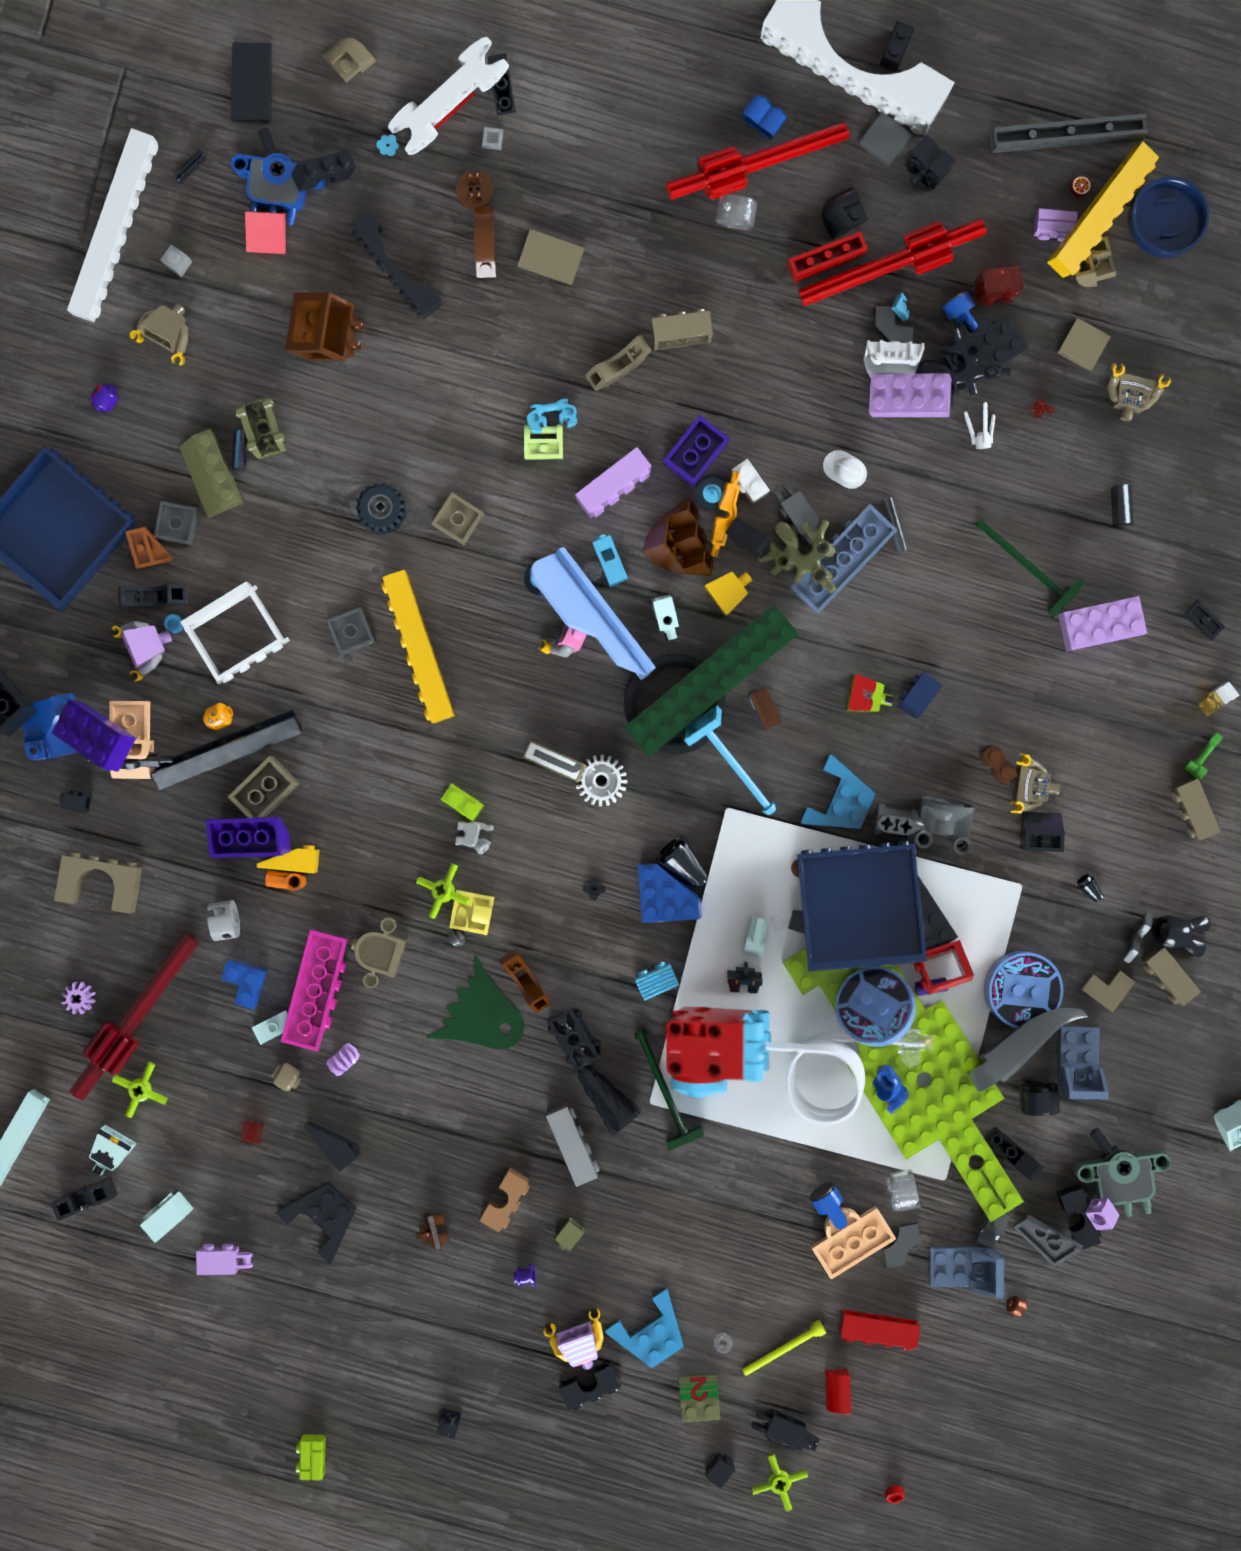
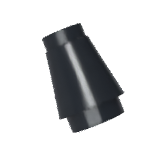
M1085 874L1077 880L1078 889L1095 903L1104 897L1094 876Z

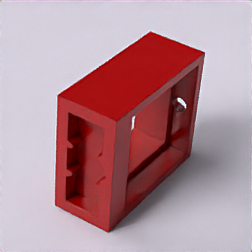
M960 940L926 951L927 960L952 952L962 975L960 977L932 986L924 963H913L916 972H920L922 977L920 979L923 990H927L928 995L973 980L974 973Z

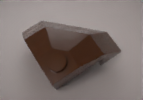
M689 497L682 500L655 523L645 538L643 552L653 564L672 573L710 576L713 571V559L705 548V544L708 542L704 529L699 528L698 519L700 515L698 509Z

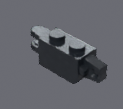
M772 1409L770 1414L759 1410L756 1412V1416L767 1421V1423L763 1425L758 1422H752L751 1427L764 1433L770 1442L782 1443L787 1449L795 1451V1449L801 1451L802 1448L813 1451L817 1449L819 1438L807 1431L804 1421Z

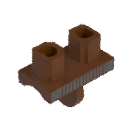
M425 1213L423 1217L427 1230L424 1224L419 1225L420 1232L415 1234L416 1239H422L423 1244H428L430 1240L431 1247L439 1250L441 1245L449 1241L447 1231L444 1230L437 1233L436 1230L437 1226L445 1224L443 1215L441 1213Z

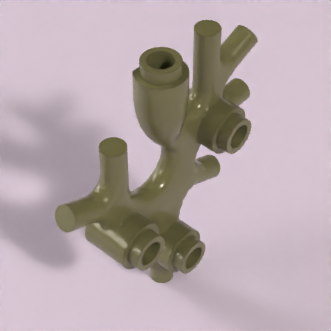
M822 519L817 530H814L807 522L801 526L813 542L812 550L806 555L799 552L798 537L791 526L784 521L779 522L775 527L776 533L785 543L786 548L780 550L768 536L771 541L768 547L769 551L762 558L758 557L759 563L775 559L776 565L770 570L773 576H776L782 569L791 571L796 566L797 571L793 581L800 584L804 574L810 573L815 582L819 583L823 588L826 587L830 593L834 592L836 587L832 583L831 572L820 565L822 557L831 558L835 553L834 545L824 539L825 531L830 522Z

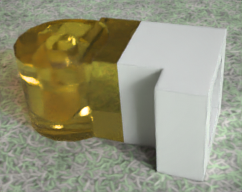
M1223 682L1197 704L1206 716H1209L1229 701L1237 698L1239 694L1230 682Z

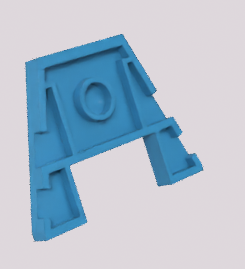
M829 754L823 771L839 777L838 786L826 814L806 807L800 823L861 829L875 793L833 755Z
M666 1287L652 1296V1300L662 1314L640 1330L629 1335L620 1320L605 1328L607 1335L651 1368H654L684 1347Z

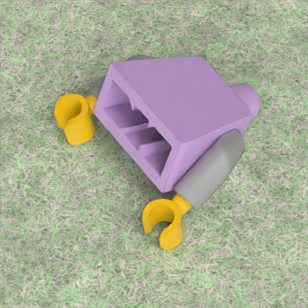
M133 621L121 627H112L114 631L119 630V633L113 637L123 638L135 669L139 668L130 672V675L135 673L138 675L134 682L141 681L143 675L155 669L162 660V654L165 651L163 644L172 641L168 631L158 634L155 626H149L143 622Z

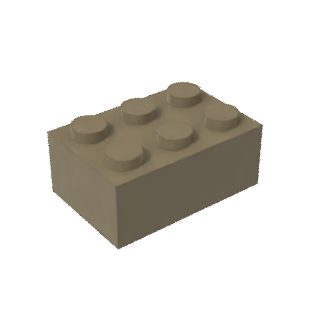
M697 309L693 313L688 314L681 311L674 313L673 316H667L666 314L656 315L655 318H652L651 322L654 351L711 343L713 331L710 311Z
M269 756L228 798L248 818L267 817L300 783L274 756Z

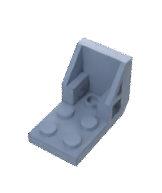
M1063 1026L1059 1029L1058 1084L1060 1092L1069 1099L1109 1100V1091L1104 1071L1099 1066V1027Z
M929 1246L930 1287H969L971 1291L994 1298H1004V1258L995 1248Z

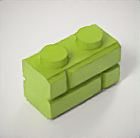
M451 784L441 798L443 802L471 821L476 819L485 806L455 784Z
M304 1434L300 1441H297L296 1453L300 1454V1460H297L296 1473H299L300 1480L323 1479L325 1474V1435Z

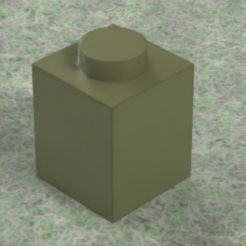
M569 1217L555 1235L556 1244L563 1250L571 1251L584 1234V1228Z

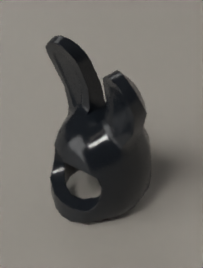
M1165 915L1154 921L1151 932L1153 938L1160 946L1171 949L1184 948L1192 955L1201 957L1206 952V945L1192 939L1193 932L1208 931L1211 927V919L1208 916H1200L1188 921L1180 917ZM1168 921L1169 932L1166 940H1164L1160 934V928L1163 923Z

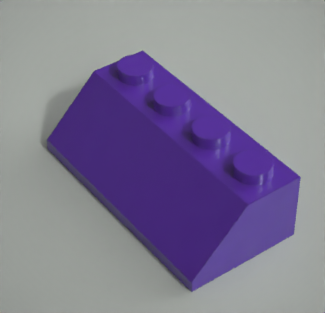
M279 817L206 820L210 858L282 856L291 851L289 832Z

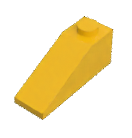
M303 845V848H297L282 856H276L257 863V868L317 873L320 850L314 849L315 846Z

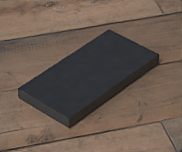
M232 43V121L270 122L271 43Z

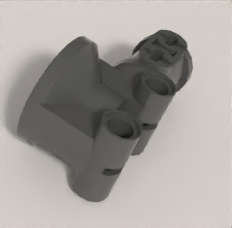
M921 796L919 811L910 808V811L885 807L883 803H878L873 822V835L879 836L880 833L905 837L907 841L914 839L919 847L927 848L932 844L933 832L950 835L949 842L958 854L964 855L971 849L969 837L975 806L959 800L936 796ZM920 834H926L924 838L918 839ZM964 840L961 845H957L958 841Z

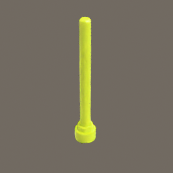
M819 1319L813 1322L808 1331L743 1368V1373L747 1376L811 1337L823 1336L827 1333Z

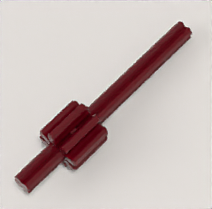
M186 932L118 1025H114L110 1021L103 1023L83 1050V1055L89 1058L90 1063L69 1090L73 1094L72 1096L84 1101L104 1072L108 1071L111 1075H117L140 1044L137 1039L133 1038V1032L199 944V941Z

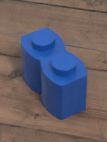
M755 95L743 111L741 118L766 138L772 140L785 123L787 117L781 108L771 106L765 96Z

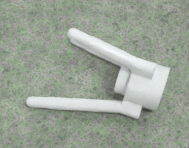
M984 402L983 432L977 433V437H975L967 411L964 412L972 445L976 444V449L991 448V443H993L995 414L991 416L989 432H987V402Z

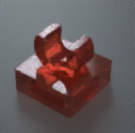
M245 1121L241 1141L260 1144L264 1124Z

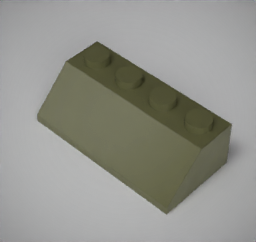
M208 429L193 435L179 446L208 518L244 504L214 431Z

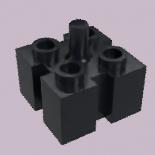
M926 134L911 151L909 159L905 164L907 170L914 175L910 179L911 184L916 185L922 178L921 182L926 187H931L934 190L950 172L955 159L945 150L942 151L938 144Z

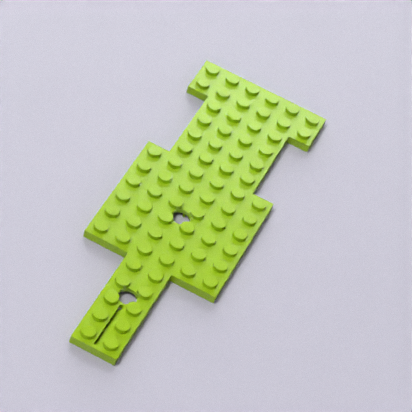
M806 947L782 962L802 995L820 986L835 1011L836 997L843 982L854 972L866 968L808 972ZM897 964L879 966L891 969L898 973L900 976L904 978V980L912 989L911 985L909 984V982L907 981L906 977L904 976V974L902 973ZM912 989L916 1001V1013L910 1029L903 1037L933 1038L932 1045L889 1044L874 1047L856 1043L859 1048L856 1054L862 1062L865 1073L863 1092L906 1160L934 1142L940 1141L984 1213L992 1222L1024 1201L972 1119L1005 1098L996 1084L984 1091H977L967 1072L979 1063L978 1056L947 1006L940 999L925 1009ZM846 1063L847 1067L849 1068V1070L851 1071L852 1075H853L854 1078L856 1079L853 1070H852L851 1067ZM882 1065H890L900 1078L902 1085L909 1092L905 1103L897 1108L893 1114L887 1111L888 1102H883L877 1097L876 1088L873 1085L877 1071ZM922 1072L929 1073L931 1076V1083L927 1087H921L917 1083V1076ZM972 1155H980L983 1158L981 1168H970L969 1158Z

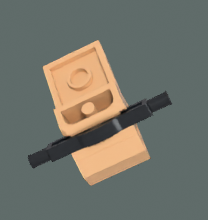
M110 701L109 720L136 737L120 771H110L112 778L153 779L152 772L154 770L152 767H160L161 763L173 764V755L161 756V752H154V740H150V701ZM84 757L85 763H94L88 758Z

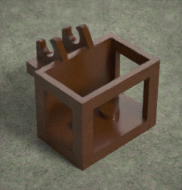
M294 292L285 350L310 361H346V357H354L355 350L363 349V345H360V342L354 341L356 331H365L366 326H363V322H359L360 319L353 317L355 304L330 292Z

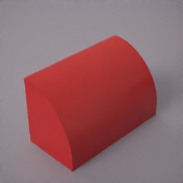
M848 1369L825 1370L826 1409L830 1412L851 1414L850 1374Z

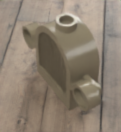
M391 917L381 921L380 927L382 931H370L359 939L354 938L351 949L355 951L357 962L363 968L370 970L363 977V984L367 988H374L378 985V973L393 978L397 974L407 939L390 934L397 926L396 921Z

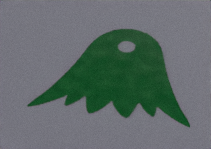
M475 955L474 971L476 980L468 976L471 990L457 987V994L462 1003L446 1006V1009L455 1018L443 1020L442 1023L448 1027L434 1032L427 1039L458 1040L494 1049L510 1048L518 1043L523 1035V1018L517 1008L492 982ZM503 1023H508L511 1026L509 1034H502L500 1032V1026Z

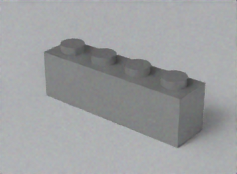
M566 1104L547 1112V1120L575 1186L578 1187L598 1177L597 1172L600 1170L596 1160L592 1161L589 1155L592 1154L589 1144L584 1143L582 1137L585 1135L581 1125L577 1126L575 1122L577 1115L574 1108H570Z

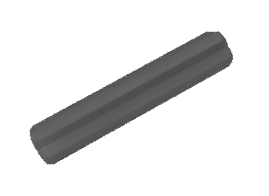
M885 498L882 500L887 520L898 530L892 536L897 553L906 552L908 548L893 498Z

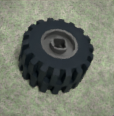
M375 483L372 487H366L367 490H362L360 493L361 496L357 499L358 504L356 506L357 515L362 524L376 534L392 533V530L395 528L397 530L399 525L404 522V516H406V505L399 491L395 490L391 485L387 486L385 483L381 485Z

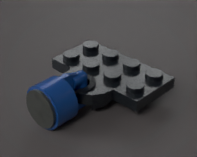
M964 290L943 304L942 308L949 320L955 319L958 323L963 342L966 344L975 342L983 347V353L978 358L980 364L994 363L1003 365L1028 348L1010 315H1007L995 324H992L982 316H971L969 309L974 307L975 303L968 291L965 292ZM976 347L972 349L973 354L977 353ZM948 353L943 356L946 364L953 371H960L964 367V359L960 354ZM959 384L962 390L967 388L965 384Z

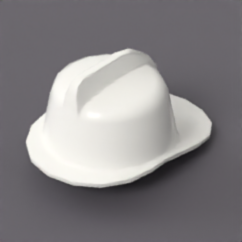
M841 450L833 451L824 459L823 470L825 474L840 485L849 489H855L865 482L867 477L865 465L847 452Z

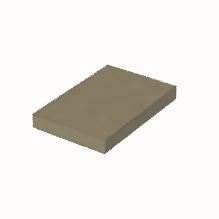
M530 229L518 262V267L572 286L585 249L584 247Z

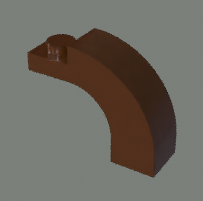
M475 207L474 249L477 278L496 277L494 207Z
M514 949L499 959L501 966L515 981L527 1004L535 1014L552 1004L543 986L520 953L518 954Z

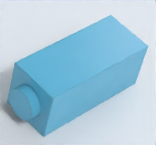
M603 534L596 537L595 542H592L609 586L612 587L627 581L628 577L611 536L606 537Z

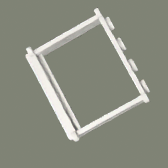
M248 582L241 584L181 621L185 632L189 635L216 679L217 684L232 680L235 673L239 671L240 673L245 672L250 668V664L255 661L257 663L267 658L266 654L271 651L275 653L283 648L282 645L290 641L288 637L283 638L255 592L258 589L257 586L254 585L252 587ZM248 596H251L277 640L220 674L194 632V629Z

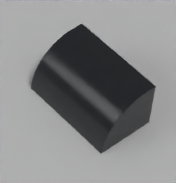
M1118 484L1111 488L1113 526L1133 525L1132 485Z

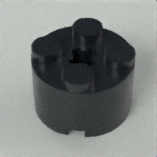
M1031 1081L1029 1085H1021V1112L1030 1116H1043V1113L1048 1112L1049 1116L1060 1113L1058 1083L1041 1085L1039 1081Z

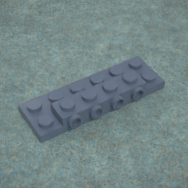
M871 504L854 521L850 519L842 527L844 532L841 535L836 533L829 541L835 547L834 555L831 558L822 557L820 560L821 567L831 572L832 583L835 585L836 590L830 593L826 587L823 588L819 583L815 582L810 573L804 574L800 584L795 582L790 587L817 615L898 531Z

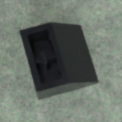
M1022 812L1020 850L1064 852L1065 831L1061 813Z

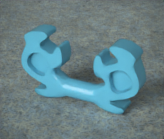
M561 399L555 403L545 405L533 404L530 406V411L532 412L527 416V423L532 433H542L540 425L546 427L547 420L545 416L541 415L545 412L557 410L561 412L559 413V422L563 424V421H568L567 427L571 428L577 424L576 408L568 404V399Z

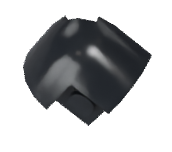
M853 187L832 196L823 206V223L832 240L868 220L860 203L861 198Z

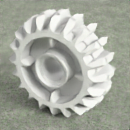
M595 755L593 756V763L586 759L589 765L585 767L580 779L582 785H577L576 788H583L584 791L580 792L579 795L582 796L586 793L588 795L584 799L586 802L590 797L593 799L591 805H594L595 801L599 800V806L601 807L602 801L605 800L606 805L609 806L610 802L608 799L611 798L615 803L617 802L614 797L615 795L620 798L622 797V794L618 792L619 789L626 790L625 787L621 786V783H627V780H621V776H626L627 774L626 772L620 774L619 770L623 769V766L621 765L618 768L615 766L618 760H615L613 764L610 763L611 756L608 757L607 761H604V755H601V761H597ZM604 775L607 778L606 785H597V776Z

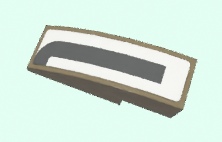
M531 740L523 755L524 759L578 783L586 767L583 763Z

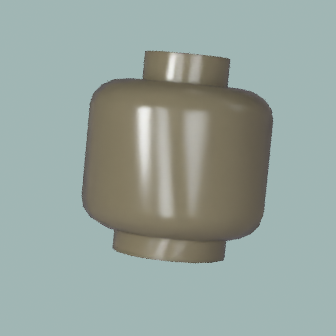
M289 1063L279 1064L271 1076L274 1078L273 1084L286 1092L292 1088L296 1089L302 1080L299 1078L300 1070Z

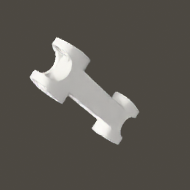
M488 37L479 39L459 56L458 61L462 67L420 106H417L415 102H410L391 120L388 128L392 133L408 127L411 129L412 136L405 147V151L409 155L419 152L436 138L438 132L434 126L473 90L479 87L482 92L487 91L507 71L509 65L505 59L492 65L485 64V54L492 44Z

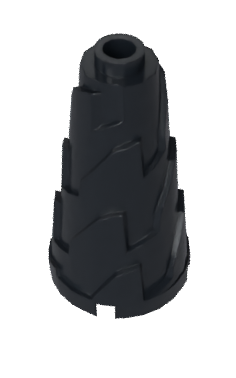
M586 1065L577 1070L579 1073L577 1078L613 1137L643 1112L640 1107L615 1088L592 1065Z

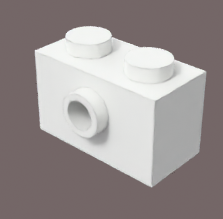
M748 459L731 470V475L732 471L741 473L737 483L740 486V493H744L752 505L769 493V488Z

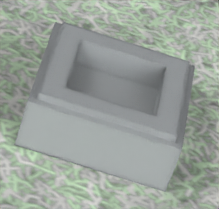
M484 127L482 148L501 150L503 129Z

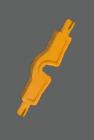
M732 471L730 482L725 483L718 506L721 510L727 511L728 514L726 517H716L714 519L713 532L710 542L713 544L711 556L718 557L720 546H724L727 535L725 532L735 517H737L736 502L740 491V486L737 483L741 474L739 472Z

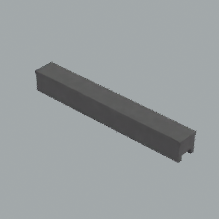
M1145 113L995 127L992 133H990L991 153L1141 140L1148 133L1145 121L1147 115Z

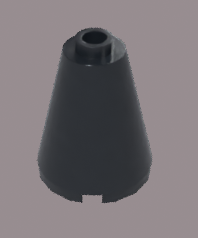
M680 835L682 839L677 840L674 838L659 852L662 856L660 859L656 857V862L691 887L700 888L706 883L707 874L684 835Z

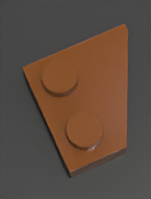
M146 527L125 531L136 569L173 561V557Z

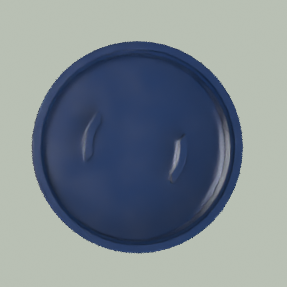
M1172 176L1158 178L1147 184L1134 198L1128 214L1129 230L1136 244L1148 254L1161 258H1172L1189 251L1201 240L1209 223V207L1201 190L1186 179Z

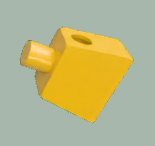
M730 572L706 584L704 589L726 617L748 594L744 587L752 579L747 572H744L738 578L733 572Z

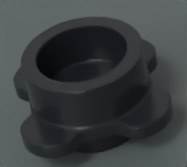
M592 878L588 885L583 886V891L588 893L591 900L595 901L601 893H605L606 888L598 882L597 878Z

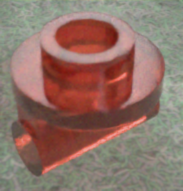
M1038 399L1033 405V414H1035L1036 418H1041L1044 412L1048 414L1054 413V408L1046 404L1044 405L1043 399Z

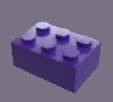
M699 415L663 460V464L691 487H694L727 446L730 438Z

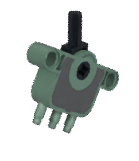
M1099 1128L1093 1129L1090 1132V1136L1103 1151L1102 1157L1104 1160L1099 1158L1077 1162L1073 1167L1074 1175L1082 1182H1094L1095 1192L1099 1199L1108 1198L1113 1206L1124 1204L1127 1217L1132 1216L1131 1203L1143 1202L1145 1213L1151 1214L1150 1199L1154 1196L1156 1190L1153 1173L1167 1170L1171 1165L1170 1157L1160 1150L1131 1154L1125 1149H1119L1116 1145L1113 1146ZM1162 1156L1163 1161L1160 1164H1156L1157 1158ZM1083 1168H1087V1173L1084 1176H1080V1171Z

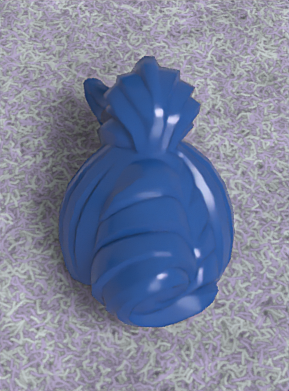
M890 1065L880 1066L877 1076L873 1080V1085L876 1088L877 1097L883 1102H888L887 1111L893 1114L897 1108L905 1103L909 1092L902 1085L900 1078Z

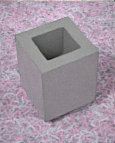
M170 245L160 260L167 268L180 277L184 275L192 263L186 254L173 245Z

